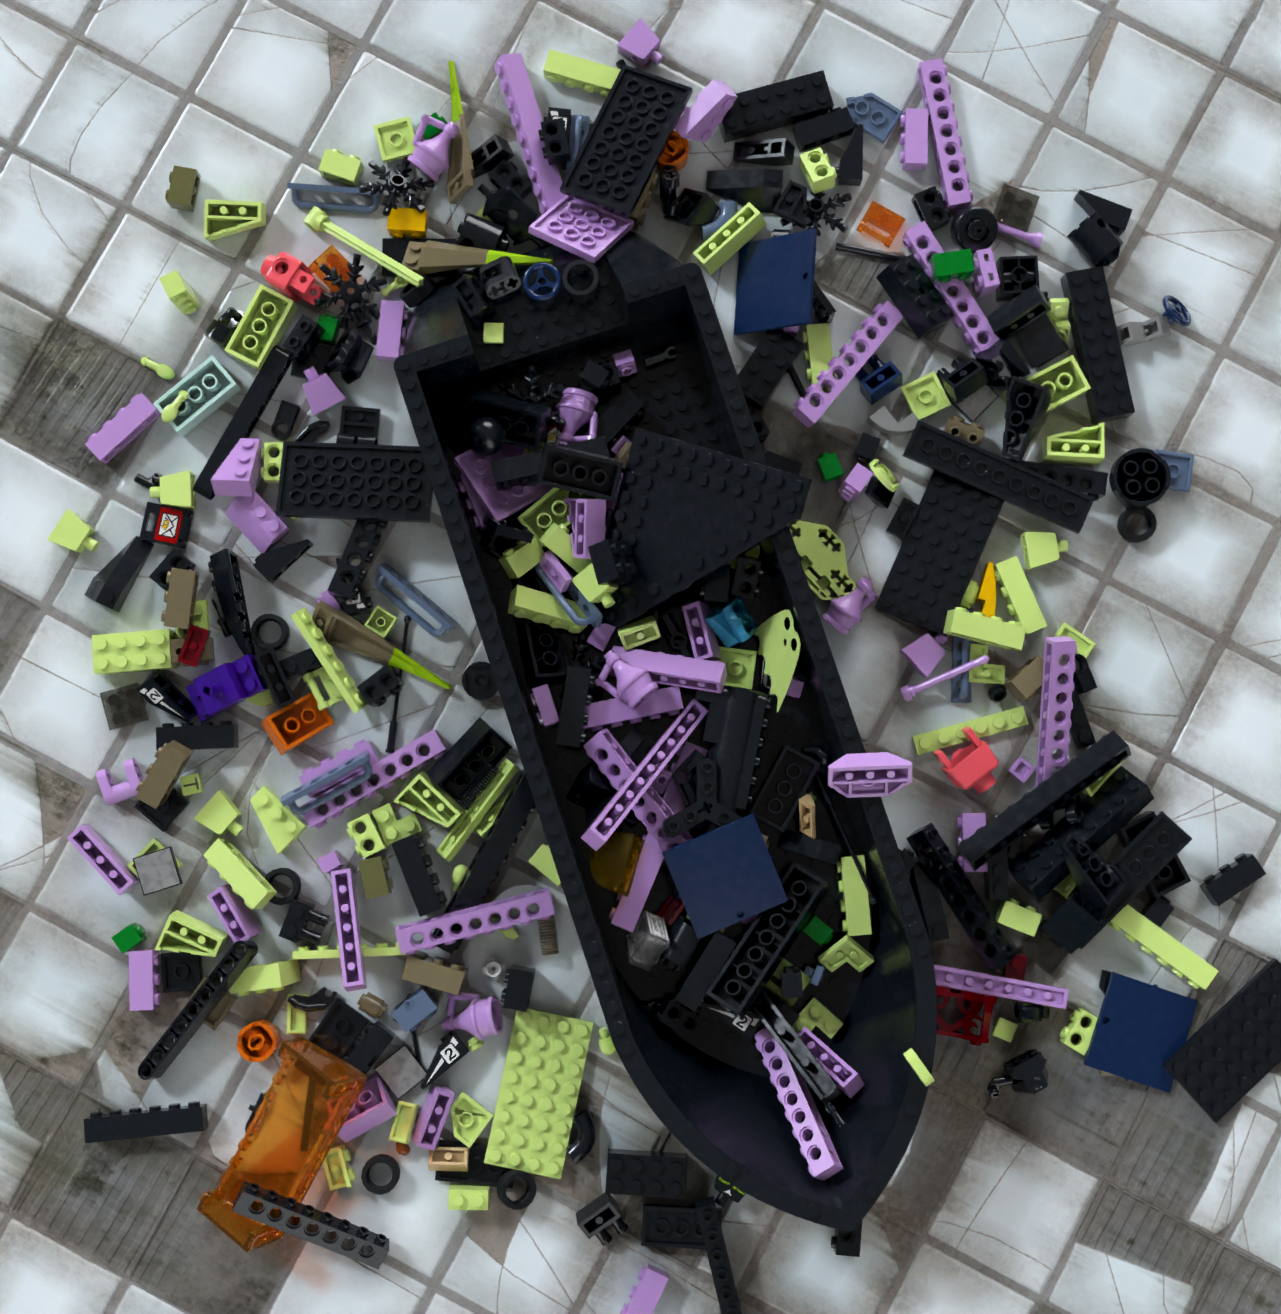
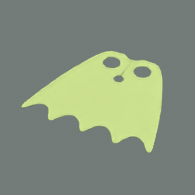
M783 610L771 616L753 633V635L758 636L760 641L758 655H763L765 658L764 674L771 677L770 694H776L777 712H779L791 683L801 647L799 635L794 629V620L790 610ZM786 617L790 620V628L786 630L784 623ZM793 638H795L797 642V647L795 651H793L791 647V641Z

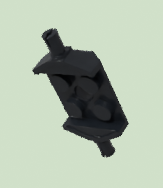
M482 183L477 189L487 199L482 216H488L494 223L507 227L506 234L514 241V246L532 240L541 248L545 242L528 233L529 226L540 216L509 186L490 192ZM509 210H515L517 212L516 219H513L509 216Z
M667 865L664 869L658 870L637 921L639 924H642L647 918L646 911L652 913L673 893L668 879L670 871ZM619 891L613 896L616 906H618L619 901L616 900Z

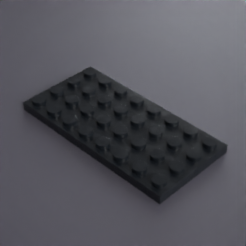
M624 64L560 187V192L630 218L693 93L692 87Z
M283 442L275 513L277 517L430 523L433 487L419 446Z
M934 470L919 505L921 507L906 533L874 608L946 637L947 634H944L943 631L947 611L960 606L1004 501Z
M1273 958L1162 1064L1215 1123L1281 1061V963Z

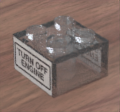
M646 910L643 911L633 933L629 932L624 938L629 963L650 971L653 965L657 964L660 955L664 950H667L670 944L664 918Z

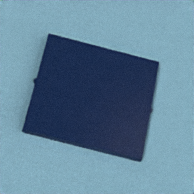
M816 229L748 242L739 249L734 335L774 331L775 329L811 324L817 240Z
M753 814L662 852L678 890V897L681 898L698 939L788 901L772 862L773 857L768 852Z
M1112 972L1083 1064L1123 1077L1126 1081L1132 1080L1170 1093L1174 1078L1162 1064L1186 1042L1198 1001L1159 988L1156 984L1150 985Z

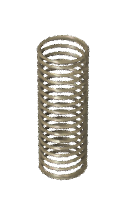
M552 915V917L549 918V919H546V920H538V922H539V921H549V922L538 923L539 925H540V924H550V925L539 926V928H541V927H551V928L539 929V931H542V930H552V931L540 932L539 934H543V933H552V934L540 935L539 937L553 936V937H548V938H542V939H540V940L554 939V940H550V941H543V942H540V943L555 942V943H550V944H544V945H541V946L556 945V946L541 948V949H552V950H547V951H541V952H542V955H553V954H558V953H559V951H558L559 948L557 947L558 944H556V943H558V941H556L557 938H555V937H557V935H554V934L557 933V932H554V931H556L557 929H554V928H556V926H555L556 923L554 922V921H555V919H554L555 916H553V915Z

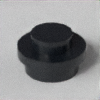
M995 684L988 690V697L995 702H1000L1007 696V689L1003 684Z

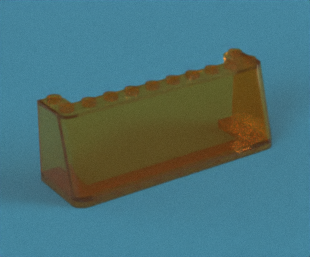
M304 1037L284 1041L278 1047V1057L282 1059L279 1071L274 1075L270 1088L265 1092L263 1102L256 1109L255 1117L248 1125L244 1138L239 1142L237 1152L230 1159V1165L222 1175L218 1188L206 1191L201 1196L197 1207L199 1212L247 1253L279 1240L285 1232L232 1212L234 1199L244 1181L256 1183L264 1189L274 1190L279 1195L291 1197L297 1202L302 1203L367 1080V1075L361 1070Z

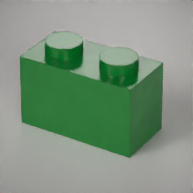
M971 248L933 254L930 259L934 282L948 283L951 279L957 278L960 281L966 280L975 271Z

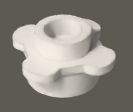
M490 957L486 967H483L482 972L484 975L492 977L493 980H498L500 978L499 974L505 969V964L503 962L499 963L494 957Z

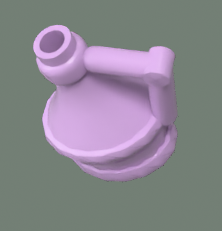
M427 114L423 115L412 142L415 149L412 155L408 156L407 160L435 182L438 181V176L450 168L449 145L452 138L454 139L457 136L459 127L452 121L449 124H445ZM427 124L443 130L438 136L421 141Z
M566 388L563 391V398L556 405V410L560 412V418L566 421L558 437V445L562 446L597 438L598 413L595 411V406L598 403L597 396L578 388ZM590 422L589 435L574 436L577 430Z
M864 576L856 583L857 587L852 592L832 599L827 613L822 617L823 620L834 629L848 635L851 628L856 623L861 622L862 611L872 601L877 599V595L872 590L873 582Z
M613 649L604 655L606 664L599 677L595 680V684L604 688L618 700L627 702L630 709L638 708L657 691L658 684L653 682L648 669L625 663L621 660L619 653L614 652ZM612 668L617 678V689L606 681Z
M461 992L458 996L447 993V1017L441 1020L443 1031L454 1032L457 1029L468 1031L479 1040H484L492 1034H501L503 1030V1016L496 997L480 999V996L474 993ZM456 1000L471 1001L460 1015L454 1017Z

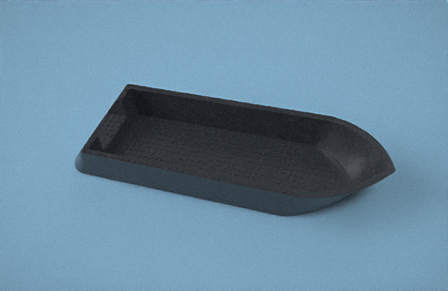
M629 231L601 258L592 263L599 272L600 287L594 296L579 300L567 293L563 285L562 275L569 263L585 259L550 244L520 255L553 260L552 265L558 269L562 279L561 288L557 295L546 301L532 299L527 295L523 287L524 274L532 265H514L521 279L520 287L500 298H490L496 309L483 320L470 318L451 287L464 274L477 277L484 288L485 284L481 281L478 273L481 267L445 278L435 283L433 291L413 308L407 328L405 355L396 358L393 364L614 1047L633 1083L656 1116L679 1142L709 1169L746 1194L776 1209L820 1225L848 1232L853 1231L889 1183L909 1146L922 1113L929 1085L926 1087L903 1053L912 1048L929 1073L932 1074L937 1033L936 980L929 937L881 796L847 798L834 788L828 786V766L845 754L866 752L789 526L759 544V559L762 561L761 564L764 565L763 575L758 577L757 583H760L758 595L754 594V599L738 596L744 602L748 614L753 617L757 628L771 616L783 610L791 611L794 629L798 633L801 643L799 658L793 676L801 678L800 682H804L800 698L786 695L779 712H777V696L770 695L769 697L772 698L773 702L771 711H767L766 714L769 723L767 730H763L762 737L765 738L764 748L759 750L758 756L762 757L760 768L755 770V776H758L756 788L752 787L751 795L754 796V803L784 745H788L804 754L803 746L820 745L830 754V761L826 765L820 764L815 774L822 773V778L833 800V807L855 855H864L867 882L874 897L878 899L877 904H871V898L868 893L872 934L850 936L874 957V962L861 972H858L848 962H845L833 972L826 969L820 986H815L809 982L803 990V997H798L792 1007L788 1006L799 1014L814 997L843 1023L842 1027L831 1039L817 1026L811 1032L854 1069L865 1084L851 1099L841 1090L842 1093L832 1100L838 1106V1111L845 1121V1124L839 1127L832 1115H828L825 1105L806 1081L844 1168L824 1181L812 1177L808 1171L809 1164L800 1152L801 1145L792 1133L793 1126L785 1116L784 1112L786 1110L777 1097L778 1091L770 1081V1072L762 1062L764 1058L755 1045L756 1039L754 1036L751 1040L702 1007L701 1010L697 1008L696 1011L698 1012L697 1016L703 1020L692 1039L689 1040L653 1018L654 1015L646 1013L639 1007L637 1001L648 1003L654 1000L663 1001L665 997L672 999L688 971L674 972L663 965L657 949L664 939L650 933L647 918L642 924H636L633 933L619 927L614 928L610 924L611 919H609L611 910L613 907L617 908L613 896L626 882H624V879L619 874L622 881L616 875L619 883L614 878L617 883L614 886L605 871H608L611 867L613 868V865L616 866L618 862L621 863V860L626 859V857L629 858V855L631 856V853L634 854L636 850L639 851V848L642 847L639 845L643 834L647 835L648 833L647 827L642 821L638 822L633 828L622 824L621 832L617 834L612 833L609 839L597 851L581 839L588 829L586 828L585 808L566 799L575 778L555 763L567 748L556 745L559 724L546 728L544 724L541 725L539 723L536 713L540 711L538 706L535 707L533 705L530 694H533V688L542 685L527 686L517 635L516 619L513 614L508 613L513 581L508 577L498 561L499 557L479 545L486 531L480 533L479 528H475L472 522L473 514L471 510H467L464 502L466 499L465 495L459 491L457 482H459V477L462 474L453 462V459L460 455V453L442 438L439 430L440 424L453 406L459 402L466 409H469L470 396L479 390L505 396L508 393L499 389L501 382H504L509 387L514 383L518 391L521 388L522 395H527L529 390L524 385H528L524 376H529L528 366H536V376L540 375V379L536 384L540 385V387L535 390L538 395L543 394L544 388L547 392L551 383H553V387L563 383L566 388L582 389L577 372L587 366L590 360L597 365L607 360L612 362L613 354L631 349L637 372L629 376L620 377L621 388L595 395L598 398V403L595 406L598 420L627 389L645 403V413L638 420L635 418L631 422V428L626 433L622 432L618 438L624 435L632 442L636 428H641L768 466L702 270L695 263L683 265L647 238ZM543 268L544 275L550 281L556 283L554 274L550 270ZM578 269L570 277L571 286L578 291L588 289L593 282L592 274L586 269ZM537 270L529 277V287L534 285L538 278ZM489 272L485 273L487 277L491 276ZM542 280L540 285H544L546 281ZM493 286L491 289L496 291L495 286ZM551 288L546 293H541L537 290L535 294L545 295L550 293L553 289ZM484 323H504V344H488L483 342ZM667 343H673L675 348L669 352L674 351L677 355L675 358H665L663 361L652 365H645L642 353L659 347L663 348ZM563 391L557 394L560 396V399H551L552 403L545 401L543 406L557 411L556 405L563 398ZM590 422L577 430L575 436H583L590 429ZM609 446L608 451L610 457L614 458L616 454L611 451V447ZM515 514L504 519L515 526L520 524ZM572 528L569 529V535L570 533H573ZM561 559L573 577L579 574ZM755 565L745 571L752 572L755 569ZM731 567L727 603L730 601L732 597L736 596L730 594L731 584L735 569H732ZM535 571L533 574L541 592L553 595ZM702 579L697 580L690 587L674 594L670 599L659 605L658 619L673 612L688 641H690L682 607L697 601L703 602V599H700L701 585H705V580ZM743 582L740 588L743 591H747L750 589L751 584ZM567 591L562 592L565 599L574 601ZM708 605L709 610L711 611L712 608L718 605ZM786 617L784 623L786 630L790 628V620ZM657 622L661 637L655 640V644L667 654L673 655L672 651L674 650L660 623ZM589 624L586 637L587 640L591 632L594 630L592 624ZM557 628L558 633L563 636L568 659L571 660L574 657L571 650L575 651L573 641L578 643L580 633H570L568 630ZM617 629L604 651L587 642L589 646L582 652L586 655L581 657V662L587 663L589 658L592 661L598 654L600 655L599 659H602L607 652L612 650L613 646H623L621 639L616 638ZM716 635L718 645L720 647H726L719 639V637ZM752 635L746 641L739 642L729 648L757 651L752 690L760 692L762 655H758L759 638L756 635ZM679 636L674 639V640H677V639L684 640L682 637H679ZM793 638L791 641V647L793 651H795L797 647V642L795 638ZM647 642L632 649H644L647 651L653 643ZM593 669L594 673L591 674L595 675V682V680L599 677L601 671ZM608 675L606 681L617 688L616 676ZM566 679L560 680L558 684L555 681L549 687L559 718L563 697H558V695L564 690L561 687L565 685ZM597 686L596 688L603 696L597 700L592 694L591 703L607 700L611 694L601 686ZM679 687L683 708L693 698L695 699L696 689ZM699 702L709 711L710 704ZM708 712L682 744L684 746L687 741L708 750L705 758H708L710 743L703 741ZM666 713L661 714L659 719L650 720L649 717L642 718V722H639L634 728L657 743L678 715L669 716ZM649 747V748L647 749V754L650 752V750H651L653 747ZM677 752L667 763V769L670 770L673 762L677 764L679 756L676 755ZM806 755L820 763L815 755ZM812 779L805 793L810 794V792H813L812 794L817 797L814 801L816 838L841 845L839 856H850V851L831 809L825 803L815 779ZM798 805L786 830L804 834L800 832ZM748 807V810H746L745 816L750 815V814H748V812H749V810L751 809V807ZM755 818L761 834L768 836L767 840L770 841L768 852L773 857L772 862L780 881L794 862L828 884L829 890L813 914L833 930L831 933L833 935L832 939L827 944L823 943L820 946L802 930L784 957L802 972L805 971L806 966L816 969L817 965H822L818 960V956L846 935V932H843L842 920H845V914L840 909V900H843V893L839 892L838 881H841V873H837L835 864L778 848L782 832ZM694 827L687 830L691 834V836L693 834ZM664 858L659 868L660 870L664 869L667 865ZM670 873L668 874V879L674 891L675 883ZM668 897L652 912V914H657V912L663 906ZM686 910L682 914V916L684 917L687 916ZM742 921L726 927L723 934L733 939L737 943V947L739 944L737 938L746 932L752 924L749 922L746 925ZM665 922L666 930L668 933L671 926ZM625 940L643 947L648 970L629 962ZM773 975L770 980L780 987V980ZM766 986L764 987V989H766L768 992H770L784 1004L787 1003L785 1000H783L769 988H767ZM705 995L706 1002L715 1003L707 995ZM673 1007L668 1010L669 1017L674 1013ZM689 1017L684 1020V1026L689 1024ZM763 1022L756 1033L766 1027ZM813 1133L810 1135L809 1140L813 1138ZM821 1151L818 1153L817 1159L820 1158Z

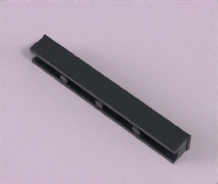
M763 989L751 1008L820 1100L827 1105L842 1093Z

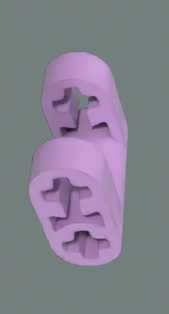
M135 758L123 762L128 781L114 785L112 776L107 768L96 772L97 781L108 806L137 795L138 791L136 788L141 780H143Z

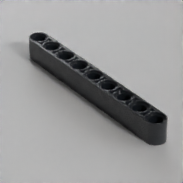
M278 345L273 347L193 487L194 492L209 500L215 497L210 479L240 438H249L293 361V354Z
M239 940L232 945L139 1065L138 1075L142 1080L158 1079L165 1073L256 956L258 946L254 941Z

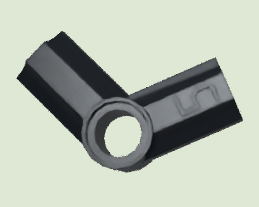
M696 749L672 774V780L680 793L685 807L696 803V787L692 777L696 774L697 763L705 758ZM684 772L686 780L679 781L676 778V773Z

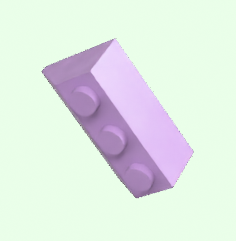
M256 490L253 497L236 496L225 513L260 553L265 554L292 531L280 517L276 516V512Z
M378 1074L359 1083L355 1088L352 1087L327 1101L334 1131L345 1143L397 1115L393 1099Z

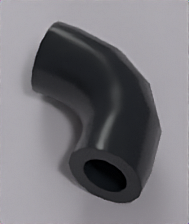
M588 1108L572 1119L577 1128V1136L574 1142L566 1149L576 1164L581 1162L591 1152L596 1141V1124Z

